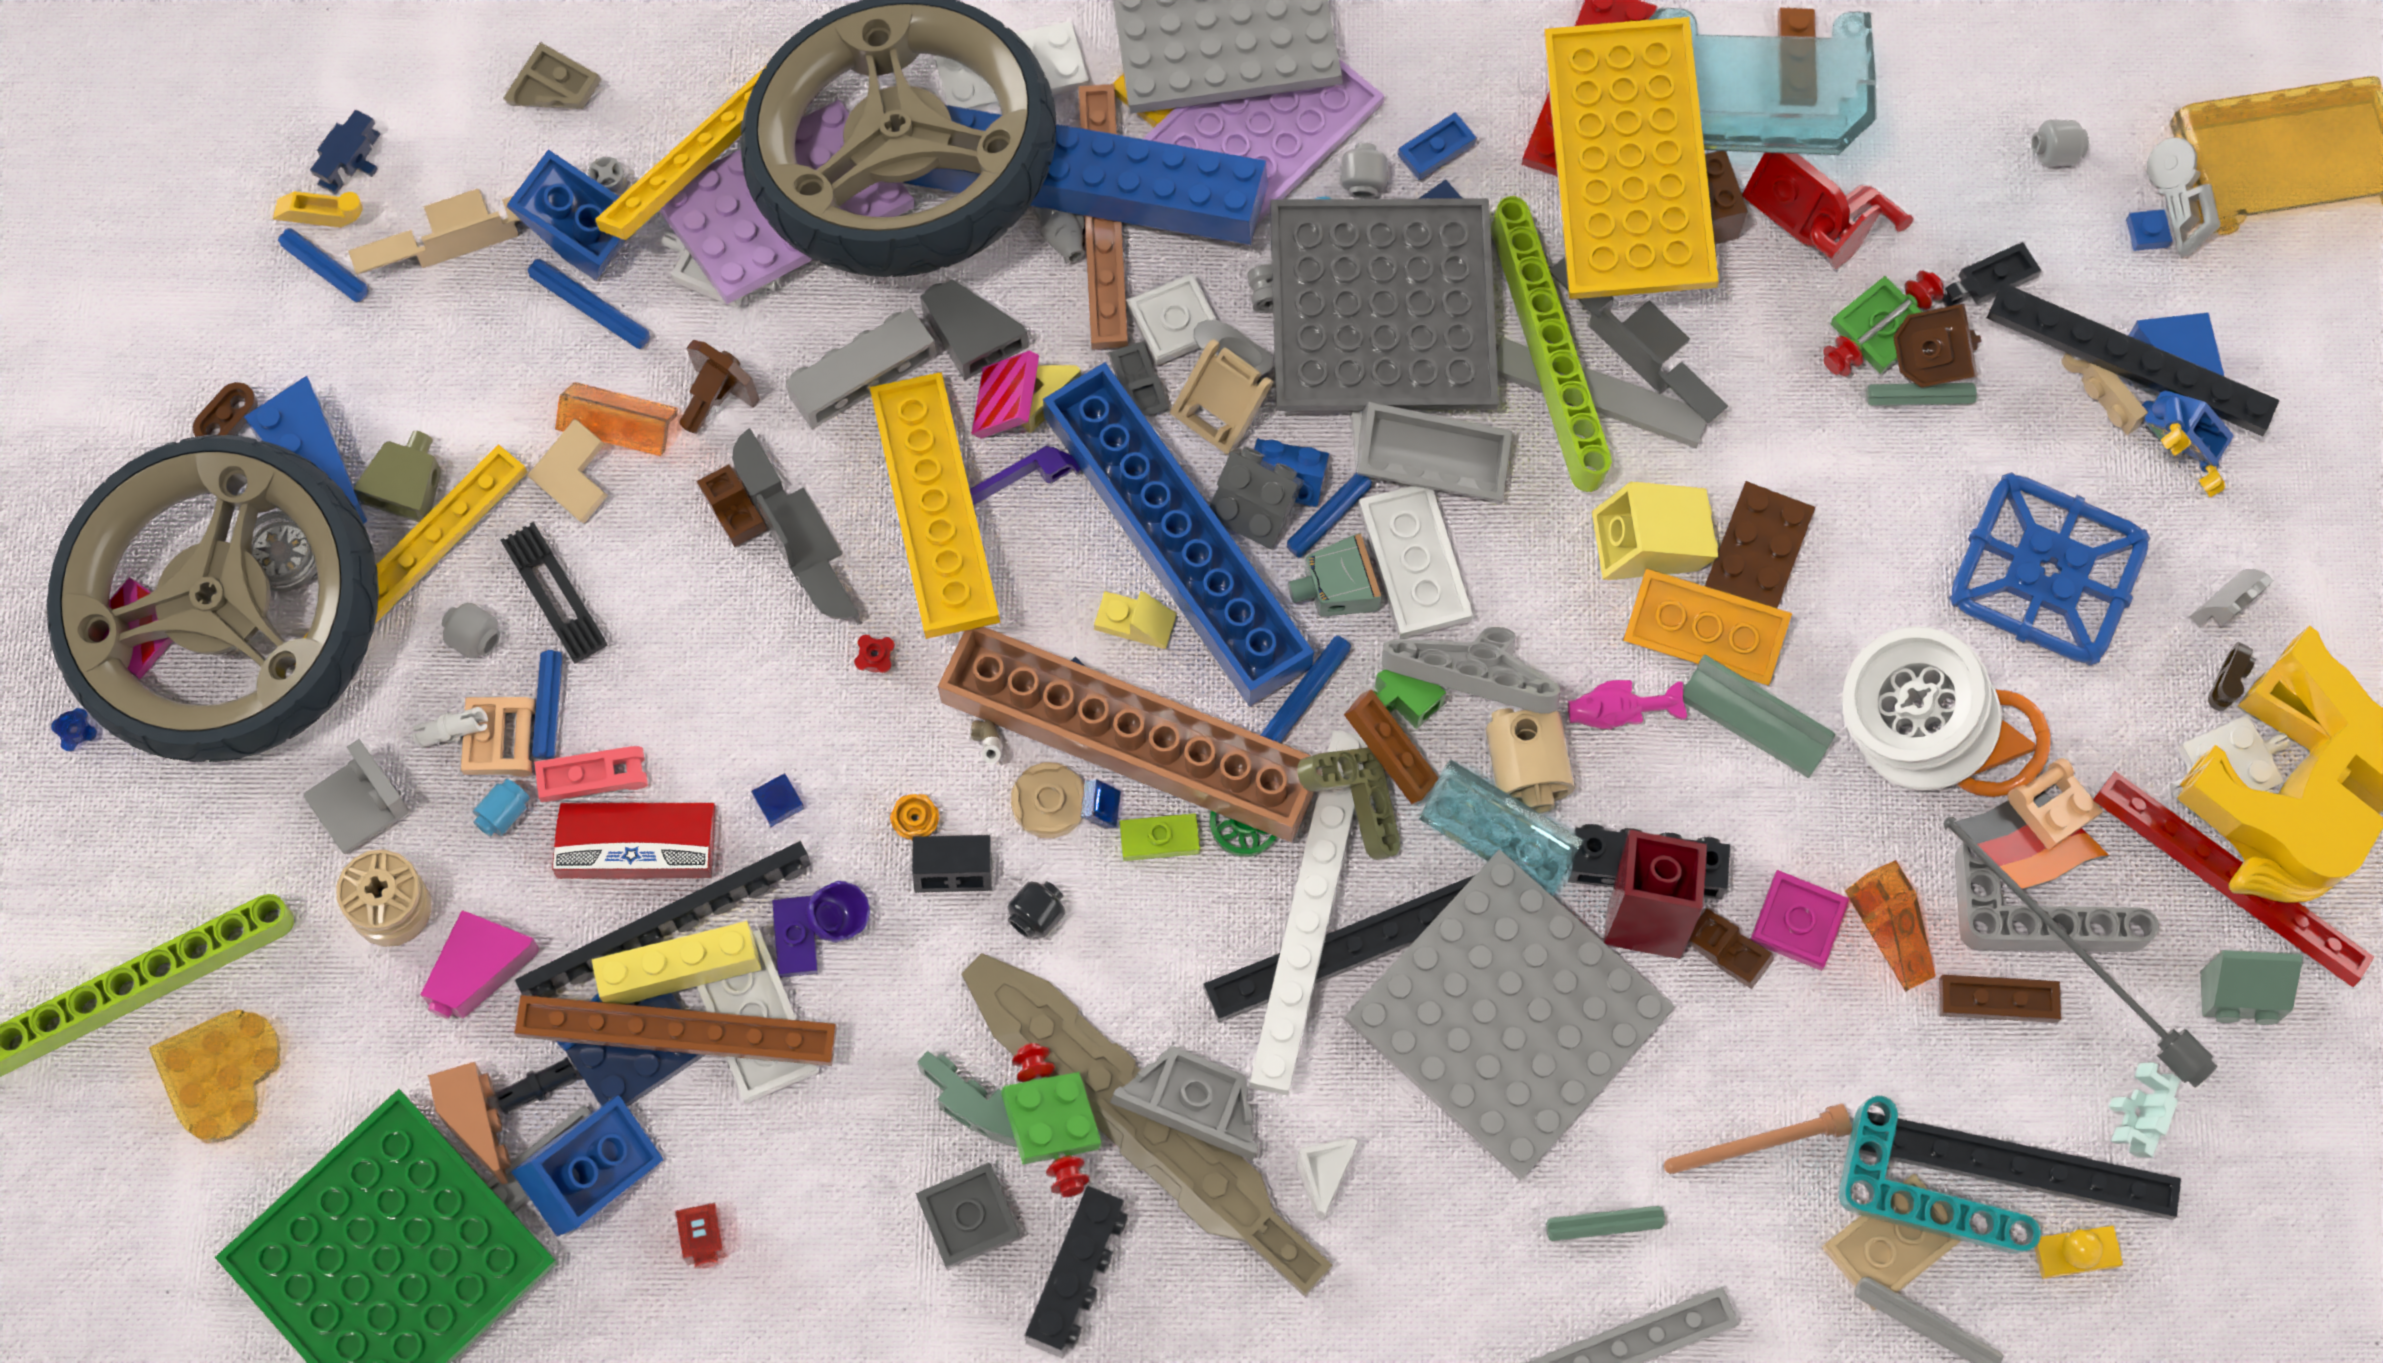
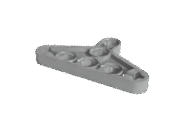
M1504 627L1486 628L1474 642L1393 639L1383 645L1381 663L1386 670L1536 713H1551L1556 711L1559 706L1560 686L1513 656L1516 635L1510 629Z

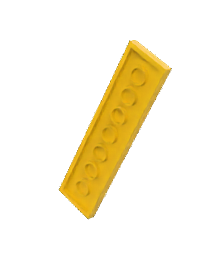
M942 372L869 387L925 639L1001 623Z

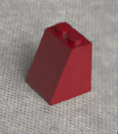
M1629 830L1606 912L1604 943L1608 946L1681 959L1703 910L1707 844Z

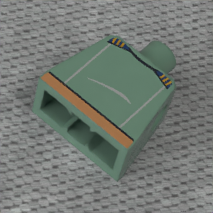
M1361 533L1352 535L1309 554L1305 559L1304 570L1306 577L1288 581L1292 602L1297 603L1313 598L1318 615L1322 617L1376 612L1380 609L1381 593Z

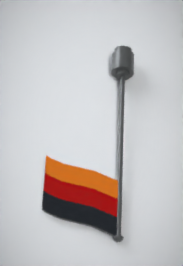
M2044 791L2036 796L2033 802L2040 808L2052 800V798ZM2009 800L1980 815L1956 821L1957 819L1954 817L1946 818L1943 823L1944 829L1946 830L1949 827L2162 1038L2157 1043V1046L2161 1048L2157 1057L2184 1083L2189 1082L2196 1088L2216 1070L2218 1066L2211 1060L2213 1055L2187 1029L2178 1033L2173 1028L2167 1033L2023 891L2052 882L2082 863L2109 857L2110 855L2085 830L2081 828L2048 850L2012 807Z

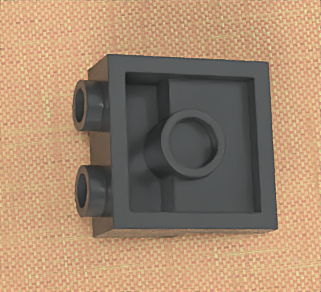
M1244 446L1242 450L1238 448L1231 451L1216 484L1218 488L1209 507L1223 526L1268 549H1272L1279 538L1304 481L1295 477L1297 472L1291 467L1281 463L1273 466L1262 460L1264 457L1262 453Z

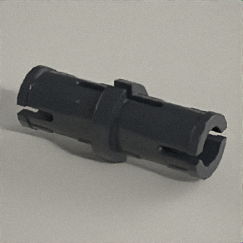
M565 1057L563 1060L536 1073L534 1070L527 1072L526 1078L499 1091L496 1090L494 1094L499 1100L498 1103L503 1113L506 1115L510 1111L535 1099H538L539 1102L546 1099L545 1094L572 1081L575 1082L578 1078L568 1057Z

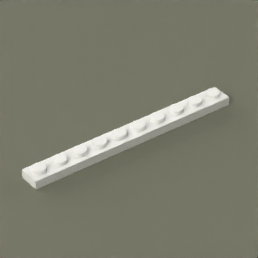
M1333 730L1328 752L1367 748L1368 746L1358 734ZM1338 762V769L1340 775L1343 777V770L1340 763ZM1358 763L1359 770L1364 769L1363 764ZM1350 787L1318 791L1250 1079V1088L1286 1096H1289L1355 812Z

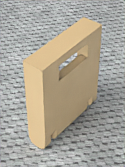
M1213 339L1206 345L1169 413L1228 455L1239 445L1269 392L1273 381L1265 377L1258 385L1257 382L1261 372L1227 348H1223L1219 355H1216L1220 343ZM1199 405H1201L1227 425L1217 430L1197 416L1195 412Z

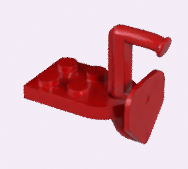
M1778 138L1768 144L1742 192L1743 198L1794 238L1806 245L1815 246L1829 259L1831 267L1834 269L1839 268L1857 252L1880 213L1895 225L1897 232L1906 230L1914 220L1912 215H1907L1898 205L1872 186H1858L1845 196L1835 182ZM1872 206L1870 209L1864 212L1856 221L1852 220L1856 216L1861 214L1863 211H1865L1867 208ZM1840 237L1841 239L1838 241V243L1834 241L1835 239Z

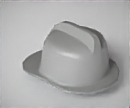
M1205 320L1199 322L1194 328V339L1202 351H1204L1206 345L1211 340L1215 339L1220 343L1216 355H1219L1223 348H1227L1261 372V376L1270 372L1274 366L1273 357L1267 350L1255 344L1227 323L1217 320Z

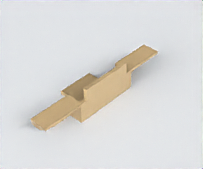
M479 188L426 205L424 209L433 233L421 237L424 246L418 247L412 230H408L348 250L355 273L359 275L417 255L421 267L425 268L518 237L519 234L514 222L520 221V219L507 208V203L513 196L502 199L508 218L502 220L498 211L488 214Z

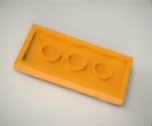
M1646 568L1623 641L1699 664L1703 655H1707L1743 678L1769 686L1792 613Z

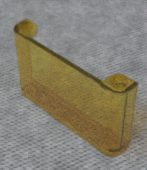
M2377 76L2196 102L2177 110L2170 121L2174 138L2185 139L2195 148L2197 154L2195 170L2201 172V175L2193 187L2196 188L2203 184L2212 185L2220 221V227L2213 234L2218 233L2220 236L2232 234L2239 230V226L2245 221L2247 216L2374 196H2379L2383 205V86L2380 78ZM2197 200L2198 210L2201 219L2200 223L2202 225L2204 223L2201 210L2202 208L2200 205V200Z

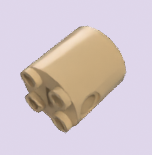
M1510 708L1494 711L1491 714L1492 721L1488 723L1485 730L1499 802L1501 805L1508 807L1524 808L1526 814H1540L1551 811L1555 807V801L1567 797L1575 789L1561 715L1557 711L1551 713H1536L1529 710L1514 712Z

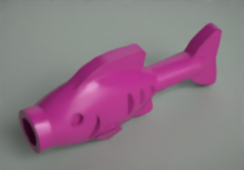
M1631 680L1607 681L1578 699L1568 701L1570 723H1580L1589 727L1613 730V727L1623 726L1627 723L1634 725L1642 724V712L1667 710L1675 718L1686 720L1687 713L1683 702V683L1681 681L1676 682L1666 691L1665 695L1639 697L1631 693Z

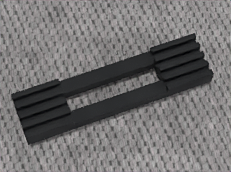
M531 522V526H524L522 531L518 529L515 531L516 534H509L507 539L502 538L500 540L572 661L576 664L605 648L608 644L534 522ZM543 562L576 614L577 619L569 620L570 623L568 624L563 623L531 570Z

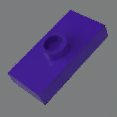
M811 896L772 900L779 978L818 974L815 933L809 927L805 914L806 905L810 901Z

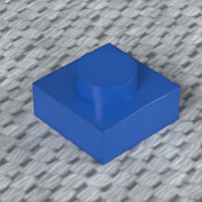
M2165 209L2129 213L2126 222L2133 251L2169 248L2172 243V237Z

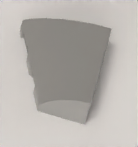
M2257 569L2242 570L2189 617L2199 628L2212 616L2223 626L2257 598L2274 580L2267 573Z

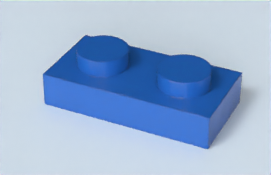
M1454 112L1399 147L1397 155L1417 180L1420 181L1476 145L1477 137L1459 115Z

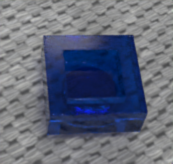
M785 773L751 791L770 827L804 810L802 801Z
M1098 779L1086 780L1080 817L1104 829L1116 828L1121 791Z

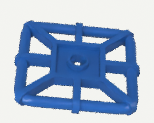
M2010 472L2002 475L2001 480L1991 493L1977 528L1972 529L1968 537L1970 544L1953 581L1952 595L1949 599L1953 607H1958L1971 617L2015 635V640L2024 643L2027 640L2068 659L2091 666L2099 663L2100 658L2108 650L2124 609L2130 607L2133 599L2131 592L2146 558L2148 541L2151 537L2146 529H2141L2129 520L2084 502L2085 498L2076 494L2075 497H2072L2033 479ZM2020 491L2068 511L2059 533L2035 523ZM2006 497L2023 530L2017 547L1998 540L1991 535ZM2079 515L2127 537L2092 548L2069 538V535ZM2132 549L2117 588L2112 589L2088 578L2095 561ZM1983 550L2011 561L2004 578L1967 589ZM2048 562L2054 564L2059 574L2053 573L2051 577L2044 574L2045 568L2040 566V564H2047ZM2006 591L2030 603L2021 622L1975 601ZM2082 592L2110 604L2094 642L2091 641L2076 610V605ZM2040 606L2064 617L2077 646L2032 627Z

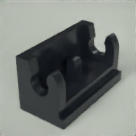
M990 835L913 837L912 877L914 892L992 891Z

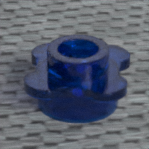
M82 708L67 711L52 722L51 729L60 737V746L64 751H74L78 744L84 741H92L97 735L96 728L90 726L87 720L88 713ZM73 727H77V731L75 733L71 732V729Z

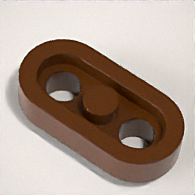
M233 382L224 386L195 418L193 422L195 437L210 435L214 429H220L217 435H236L247 423L244 416L258 407L257 397L250 386L242 382ZM245 402L243 407L239 409L234 408L236 403Z

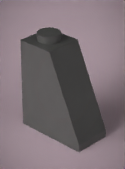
M953 279L944 284H934L924 294L920 295L922 311L964 380L982 372L983 367L1010 358L1029 348L1027 330L1022 324Z

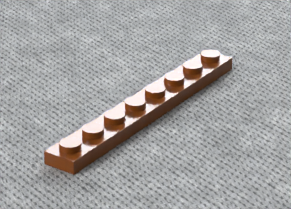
M520 995L514 1034L517 1038L832 1066L837 1026L832 1023Z

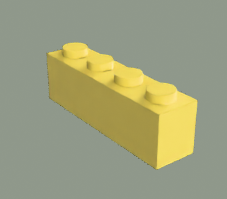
M748 921L592 959L599 997L603 1003L628 1004L761 970L754 934Z

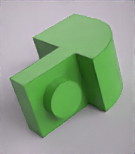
M1386 669L1376 675L1374 686L1379 692L1377 693L1374 690V693L1389 713L1396 709L1416 730L1444 705L1447 693L1440 685Z

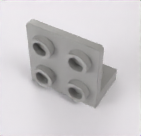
M360 739L346 747L354 759L306 791L303 795L343 854H348L410 813L397 791Z

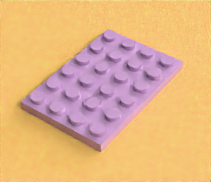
M1339 59L1342 72V84L1177 107L1143 139L1266 160L1268 187L1259 215V223L1270 212V200L1284 199L1384 103L1385 95Z
M839 100L802 118L795 141L797 164L817 170L844 145L843 131L849 113ZM741 149L708 165L706 169L699 173L683 190L677 193L659 210L726 304L814 260L799 252L782 239L769 225L768 219H765L746 185L742 168ZM880 181L852 196L839 208L871 217H896L914 208V198L901 182Z

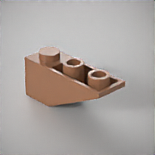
M474 1061L428 1075L435 1109L444 1125L502 1185L507 1184L508 1180L505 1169L511 1167V1161L506 1145H499L497 1133L502 1132L503 1128L498 1110L496 1108L491 1109L488 1097L494 1096V1089L489 1074H482Z

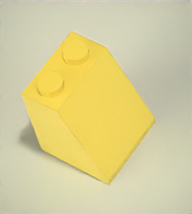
M1630 481L1591 511L1603 580L1643 577L1646 568L1664 574L1698 572L1718 558V543L1714 535L1711 518L1712 509L1708 501L1706 488Z

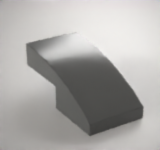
M1144 341L1108 353L1116 378L1144 417L1169 409L1158 374H1155Z

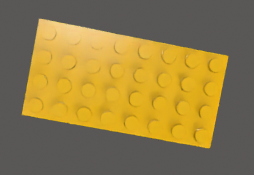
M1690 17L1544 29L1569 299L1718 288L1719 280Z

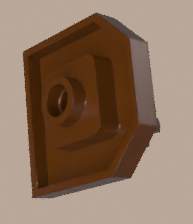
M1965 304L1909 314L1893 336L1900 373L1920 387L1978 377L1973 351L1978 349L1981 336H1976L1974 330H1969Z
M692 340L686 349L694 369L699 374L689 390L694 396L682 415L679 424L686 431L696 434L700 431L714 405L720 406L729 393L753 408L760 398L752 377L740 367L741 363L735 356L724 350L721 353L706 342Z

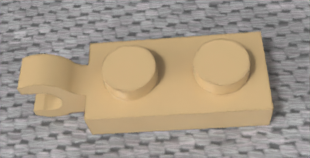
M2064 354L2061 360L2064 368L2070 372L2083 375L2081 381L2086 392L2091 398L2099 401L2107 411L2110 421L2115 426L2120 427L2126 435L2140 427L2148 412L2115 373L2085 360H2076L2071 354Z

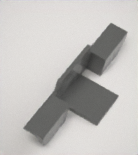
M1563 257L1549 270L1551 275L1568 290L1565 257ZM1613 296L1577 299L1592 313L1588 326L1659 394H1662L1670 387L1708 424L1728 407L1682 361L1667 374L1661 370L1662 365L1690 341V338L1650 300L1622 323L1610 312L1614 300Z
M749 428L739 436L734 444L732 460L737 474L750 494L752 504L763 519L768 532L801 588L804 587L814 606L822 614L832 619L847 620L853 618L857 625L861 624L859 613L829 564L830 561L841 556L842 552L805 489L801 488L786 495L779 476L751 428Z

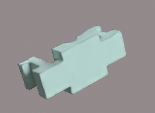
M2155 1062L2139 1063L2134 1078L2153 1089V1094H2146L2137 1089L2133 1091L2131 1099L2128 1097H2112L2109 1108L2112 1111H2123L2125 1113L2121 1124L2124 1127L2115 1128L2111 1142L2114 1144H2130L2129 1153L2137 1158L2153 1157L2160 1136H2166L2178 1103L2175 1094L2181 1079L2174 1074H2158L2157 1069L2159 1065ZM2137 1107H2138L2139 1110H2140V1115H2139V1117L2136 1115V1108H2137Z

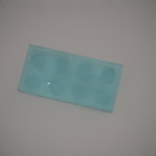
M1451 759L1443 768L1419 817V820L1486 861H1489L1500 849L1552 897L1584 841Z

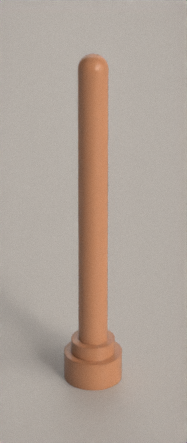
M1842 1103L1826 1107V1112L1820 1113L1819 1118L1672 1157L1664 1162L1663 1167L1668 1174H1675L1822 1133L1826 1136L1833 1135L1834 1138L1851 1134L1852 1131L1850 1118Z

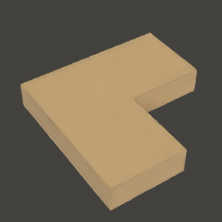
M574 419L527 476L575 518L585 523L608 496L582 473L605 443L580 421Z

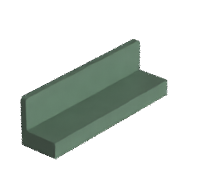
M1707 655L1702 656L1697 669L1683 689V702L1807 778H1810L1836 735L1830 729Z

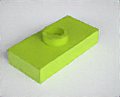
M1196 813L1119 820L1123 862L1200 854Z

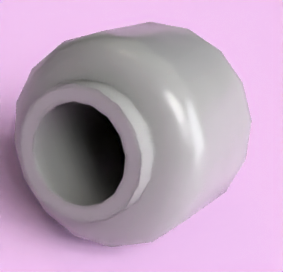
M2075 120L2044 121L2039 127L2038 132L2033 134L2031 140L2033 153L2037 154L2040 163L2047 167H2070L2076 165L2086 155L2089 146L2087 131L2082 129L2081 125Z
M1359 143L1355 145V149L1347 151L1342 156L1340 183L1345 190L1349 191V196L1359 199H1372L1377 197L1378 192L1385 189L1388 175V158L1384 153L1377 151L1376 145Z
M464 603L458 608H450L441 622V625L444 627V642L469 659L489 655L500 639L497 619L474 603Z

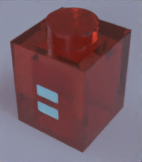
M716 1203L675 1211L682 1257L688 1266L694 1264L695 1269L710 1268L719 1264L718 1259L728 1257L720 1210Z

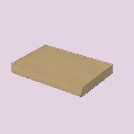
M1915 1173L1902 1182L1903 1184L1928 1190ZM1894 1193L1890 1199V1205L1896 1213L1904 1215L1908 1210L1907 1199L1901 1194ZM1934 1203L1930 1209L1931 1218L1935 1223L1944 1225L1948 1219L1947 1211L1942 1205ZM1859 1216L1825 1243L1822 1249L1854 1288H1856L1861 1278L1869 1277L1897 1293L1961 1241Z

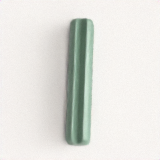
M1971 382L1941 383L1926 387H1920L1915 383L1870 384L1867 388L1866 397L1870 406L1974 404L1977 389L1975 384Z
M1650 1206L1555 1217L1547 1220L1546 1231L1550 1241L1655 1230L1664 1227L1665 1216L1661 1206Z

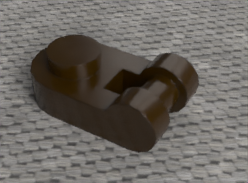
M2239 641L2232 647L2225 658L2209 693L2208 702L2214 710L2224 711L2244 693V685L2241 682V678L2245 679L2249 675L2256 662V659L2251 657L2253 649Z

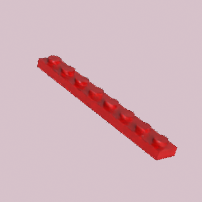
M2114 771L2094 797L2093 801L2107 812L2114 815L2135 830L2140 836L2146 838L2167 853L2172 859L2178 861L2204 882L2210 884L2236 905L2242 907L2268 928L2281 935L2303 953L2331 971L2336 977L2342 979L2351 987H2354L2362 979L2374 959L2372 954L2299 902H2279L2256 895L2233 893L2229 889V883L2243 862L2118 772Z

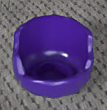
M835 881L817 890L810 897L805 912L811 930L821 940L833 943L849 940L862 932L867 925L871 913L867 896L857 885L845 881Z

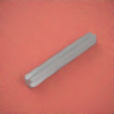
M1869 1277L1861 1278L1857 1283L1854 1291L1855 1297L1972 1363H2002L2003 1354L2000 1351Z

